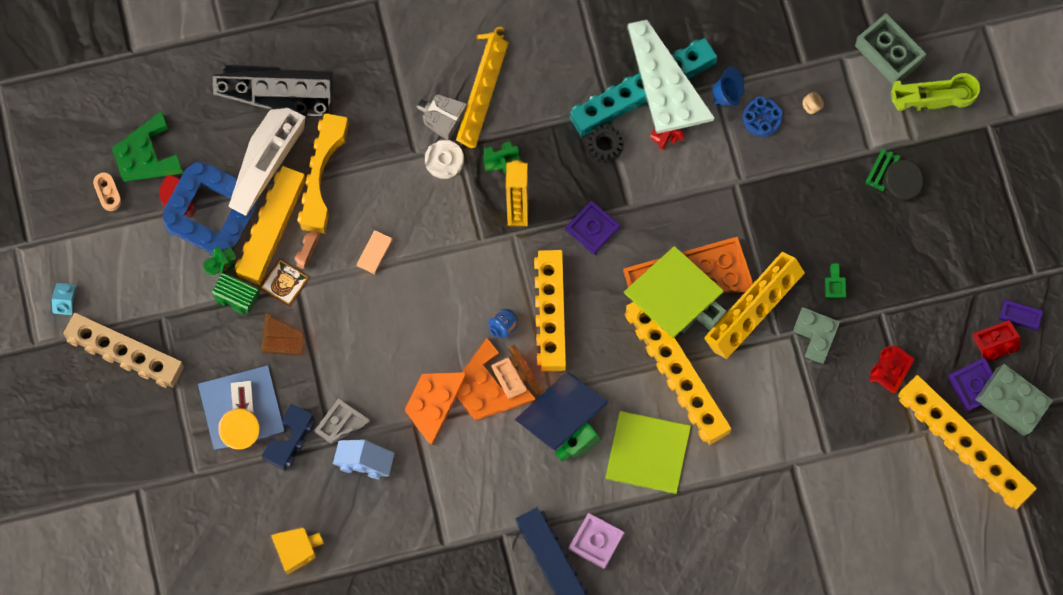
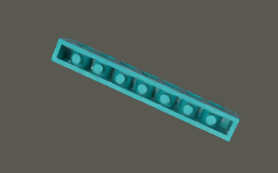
M705 38L700 41L695 40L689 47L684 50L678 49L672 54V57L687 79L715 65L717 56ZM694 56L697 60L690 61L688 57ZM640 72L634 77L629 76L617 86H610L603 94H596L589 98L588 102L577 104L571 109L570 120L581 137L589 134L593 129L596 130L598 126L601 127L648 101L645 89L637 86L643 83ZM629 93L630 96L628 98H624L621 96V94ZM611 102L614 105L611 107H606L604 103ZM594 111L597 114L595 116H589L587 112Z

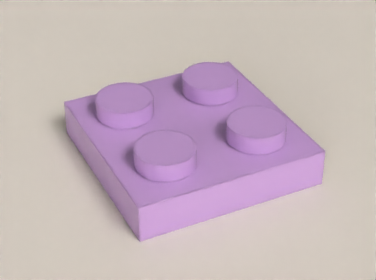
M588 513L569 550L605 569L624 532Z

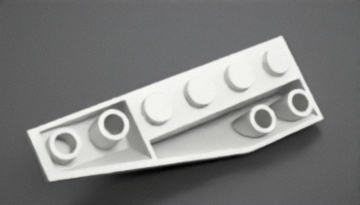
M289 108L270 110L250 139L229 203L230 208L244 215L248 214L303 132L305 116Z

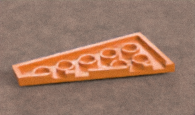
M738 236L682 252L725 293H745L753 284ZM659 259L623 268L628 287Z

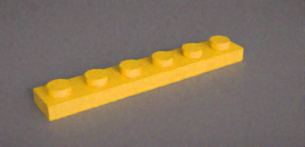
M495 34L489 35L456 138L457 141L469 148L476 147L509 43Z

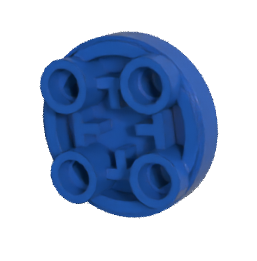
M759 96L748 103L744 109V126L755 136H770L781 126L782 109L770 99Z

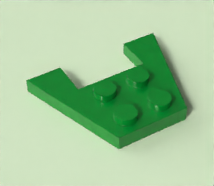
M162 111L112 147L123 181L183 174L177 155L158 161L151 136L168 130Z

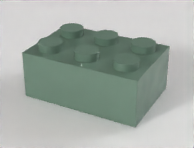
M887 13L859 35L855 44L858 50L892 84H894V81H903L924 63L926 53Z
M1005 364L996 368L991 378H989L984 388L975 398L977 402H980L981 405L1023 436L1033 431L1053 401Z

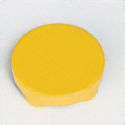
M232 409L220 420V438L230 448H248L259 436V421L255 414L247 409Z

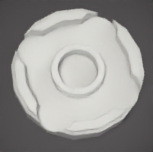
M440 140L428 147L425 153V164L427 170L433 176L448 179L461 171L464 165V155L456 143L450 140Z

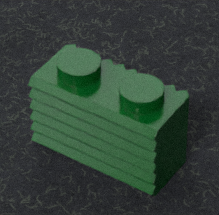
M223 272L212 294L218 304L223 306L228 304L237 313L243 314L246 312L249 314L260 292L258 288Z

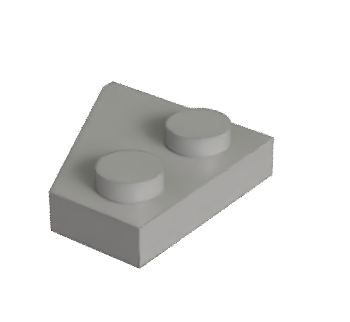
M338 399L314 431L332 444L369 425L370 420Z

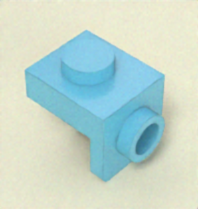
M56 283L51 298L54 314H73V301L77 292L75 284Z

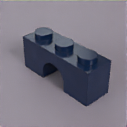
M292 403L282 419L283 426L292 431L290 439L285 442H278L271 438L262 454L265 462L284 472L287 467L290 468L293 465L297 449H302L306 433H310L315 425L313 414Z

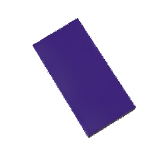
M1004 300L998 320L1005 322L1010 320L1012 324L1038 331L1043 311Z

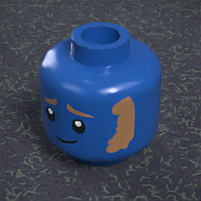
M499 309L488 320L490 333L494 337L507 338L518 327L517 315L510 309Z

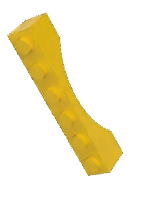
M324 114L323 120H319L318 131H320V135L314 142L316 153L310 160L312 171L311 175L308 174L306 178L308 189L307 193H303L302 204H304L303 211H299L298 223H300L302 230L325 234L329 214L321 196V176L330 156L345 143L349 126L347 117Z

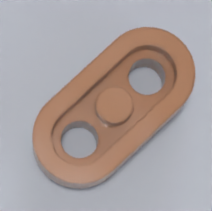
M311 231L305 234L303 239L304 246L301 251L297 252L294 260L297 262V267L306 269L318 244L320 233Z

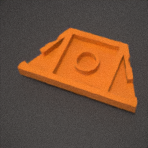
M430 373L421 375L405 408V412L428 443L434 445L467 374Z

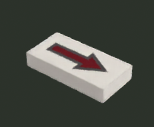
M252 382L231 383L233 409L243 408L254 413Z

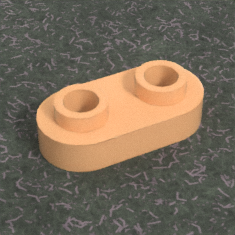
M108 173L98 174L94 178L93 184L99 200L105 210L114 211L121 205V198L114 180ZM107 182L108 185L106 187H102V183ZM109 200H115L113 204H108Z

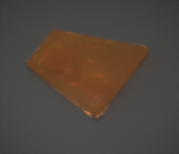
M265 314L262 353L302 356L304 335L297 330H293L287 324L274 319L271 315Z

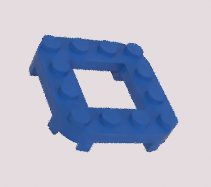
M195 162L184 171L163 211V224L171 236L175 235L209 252V255L212 256L213 249L218 246L221 250L231 247L232 250L235 249L255 211L257 200L247 215L232 209L220 233L185 217L184 215L201 185L231 199L237 182V178L209 164Z

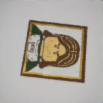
M279 258L259 289L290 307L310 277Z

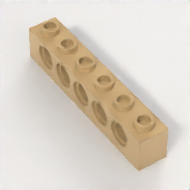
M77 313L73 314L63 333L69 344L75 347L81 345L85 347L84 350L93 355L98 353L103 356L104 360L110 363L114 361L120 363V367L127 371L133 369L142 378L147 380L152 378L156 380L158 385L167 388V386L174 388L184 369L181 361ZM85 333H92L89 339H83ZM103 341H110L107 347H100ZM121 349H128L125 355H118ZM139 357L146 358L142 364L136 363ZM157 365L164 366L160 372H154V368Z

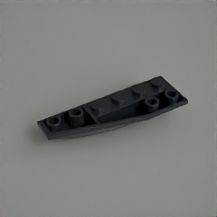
M267 70L213 75V94L270 110L289 108L303 116L331 115L333 71Z

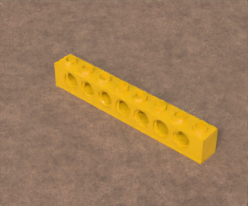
M634 302L627 305L626 319L630 324L633 323L637 329L635 330L636 335L641 341L644 340L647 346L645 348L649 356H654L658 362L656 366L661 374L664 373L668 378L666 382L672 391L675 390L678 394L677 400L682 408L686 407L688 410V418L693 425L696 424L699 428L698 434L703 442L707 441L711 445L730 434L731 427L676 339L669 336ZM647 317L650 319V322L643 324L640 322V319ZM656 333L661 338L655 341L650 338V335ZM668 350L671 356L663 357L661 352ZM673 367H679L682 370V372L679 374H674L671 371V369ZM687 383L692 386V389L685 391L681 386ZM695 400L701 401L703 406L696 408L692 405V402ZM709 417L713 420V423L706 425L703 419Z
M918 375L900 391L898 397L902 405L906 408L910 407L915 412V417L921 422L924 421L935 436L939 435L944 440V444L948 449H954L964 464H969L980 479L984 478L989 483L988 486L993 492L1000 493L1004 497V502L1009 507H1014L1017 510L1035 492L1037 488ZM922 397L925 399L926 404H918L916 398ZM931 412H938L941 418H933ZM946 426H953L955 433H949L946 430ZM963 439L969 441L970 447L962 446L960 441ZM982 454L985 457V461H978L975 455ZM991 468H996V469H998L999 472H1000V475H999V476H994V475L991 473L990 469H991ZM1005 483H1013L1015 490L1007 489Z

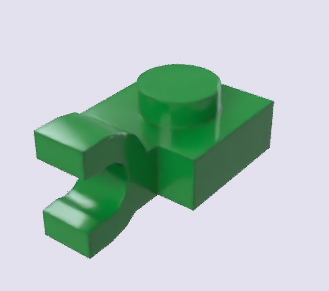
M831 264V278H825V299H845L846 280L845 278H839V264Z

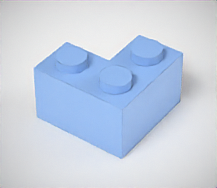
M366 440L338 441L333 464L339 466L343 472L352 473V470L362 473L366 472L369 477L380 479V476H389L395 453Z

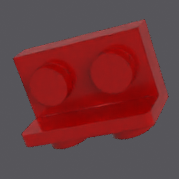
M1010 320L973 333V340L981 351V357L985 358L986 362L1020 350V336Z
M887 346L882 350L878 363L871 369V375L868 380L878 382L891 393H896L915 359L898 346Z

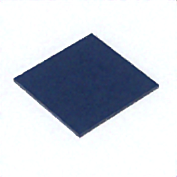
M567 372L524 410L515 421L553 451H556L606 406L608 401Z

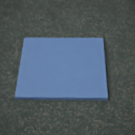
M268 366L198 384L214 451L229 447L220 438L219 423L222 417L233 409L231 383L252 382L254 414L260 424V432L257 439L285 432Z

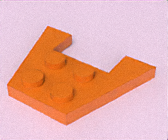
M488 338L484 340L462 371V373L467 374V377L457 395V399L475 421L536 401L527 388V391L510 399L507 398L503 389L484 367L485 364L499 355V352Z

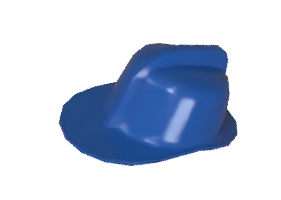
M728 67L721 79L713 85L714 104L722 106L731 105L733 107L739 104L745 87L743 77L736 68Z

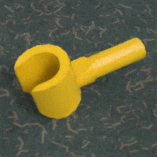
M497 27L493 33L477 35V39H488L491 34L497 35V33H502L504 28Z

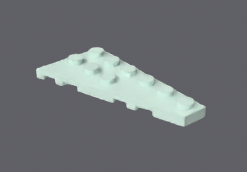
M644 20L628 24L656 134L714 121L713 115L649 22Z

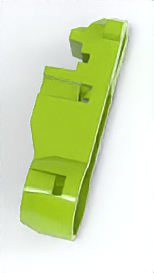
M968 73L957 74L951 80L901 85L900 81H894L891 98L898 111H903L906 108H910V106L916 107L917 111H920L923 107H927L930 110L952 105L963 108L972 105L976 101L980 92V85L978 80Z

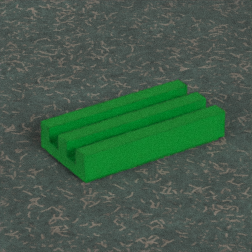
M882 148L866 180V184L884 191L885 187L883 184L881 186L878 183L890 159L894 160L893 163L899 161L900 156L894 155L891 151L887 152L886 149ZM883 156H886L887 158L875 182L871 181Z

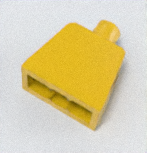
M304 528L271 535L287 575L315 559L312 548L324 544L319 532L307 537Z

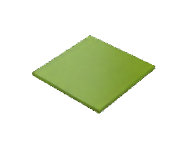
M674 246L628 287L624 294L669 336L674 338L714 302L724 290Z
M620 411L605 479L677 494L691 426Z

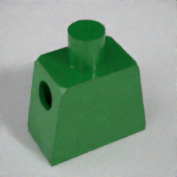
M587 422L554 453L561 462L570 455L577 459L599 443L601 439ZM578 441L577 445L572 447L573 442Z

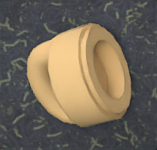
M811 92L803 99V107L809 114L818 112L824 106L822 98L816 92Z

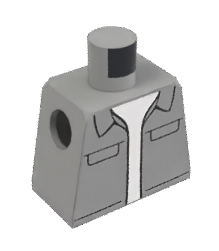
M436 95L432 102L422 98L417 109L425 112L423 121L426 126L445 140H450L463 119L467 106L463 102Z

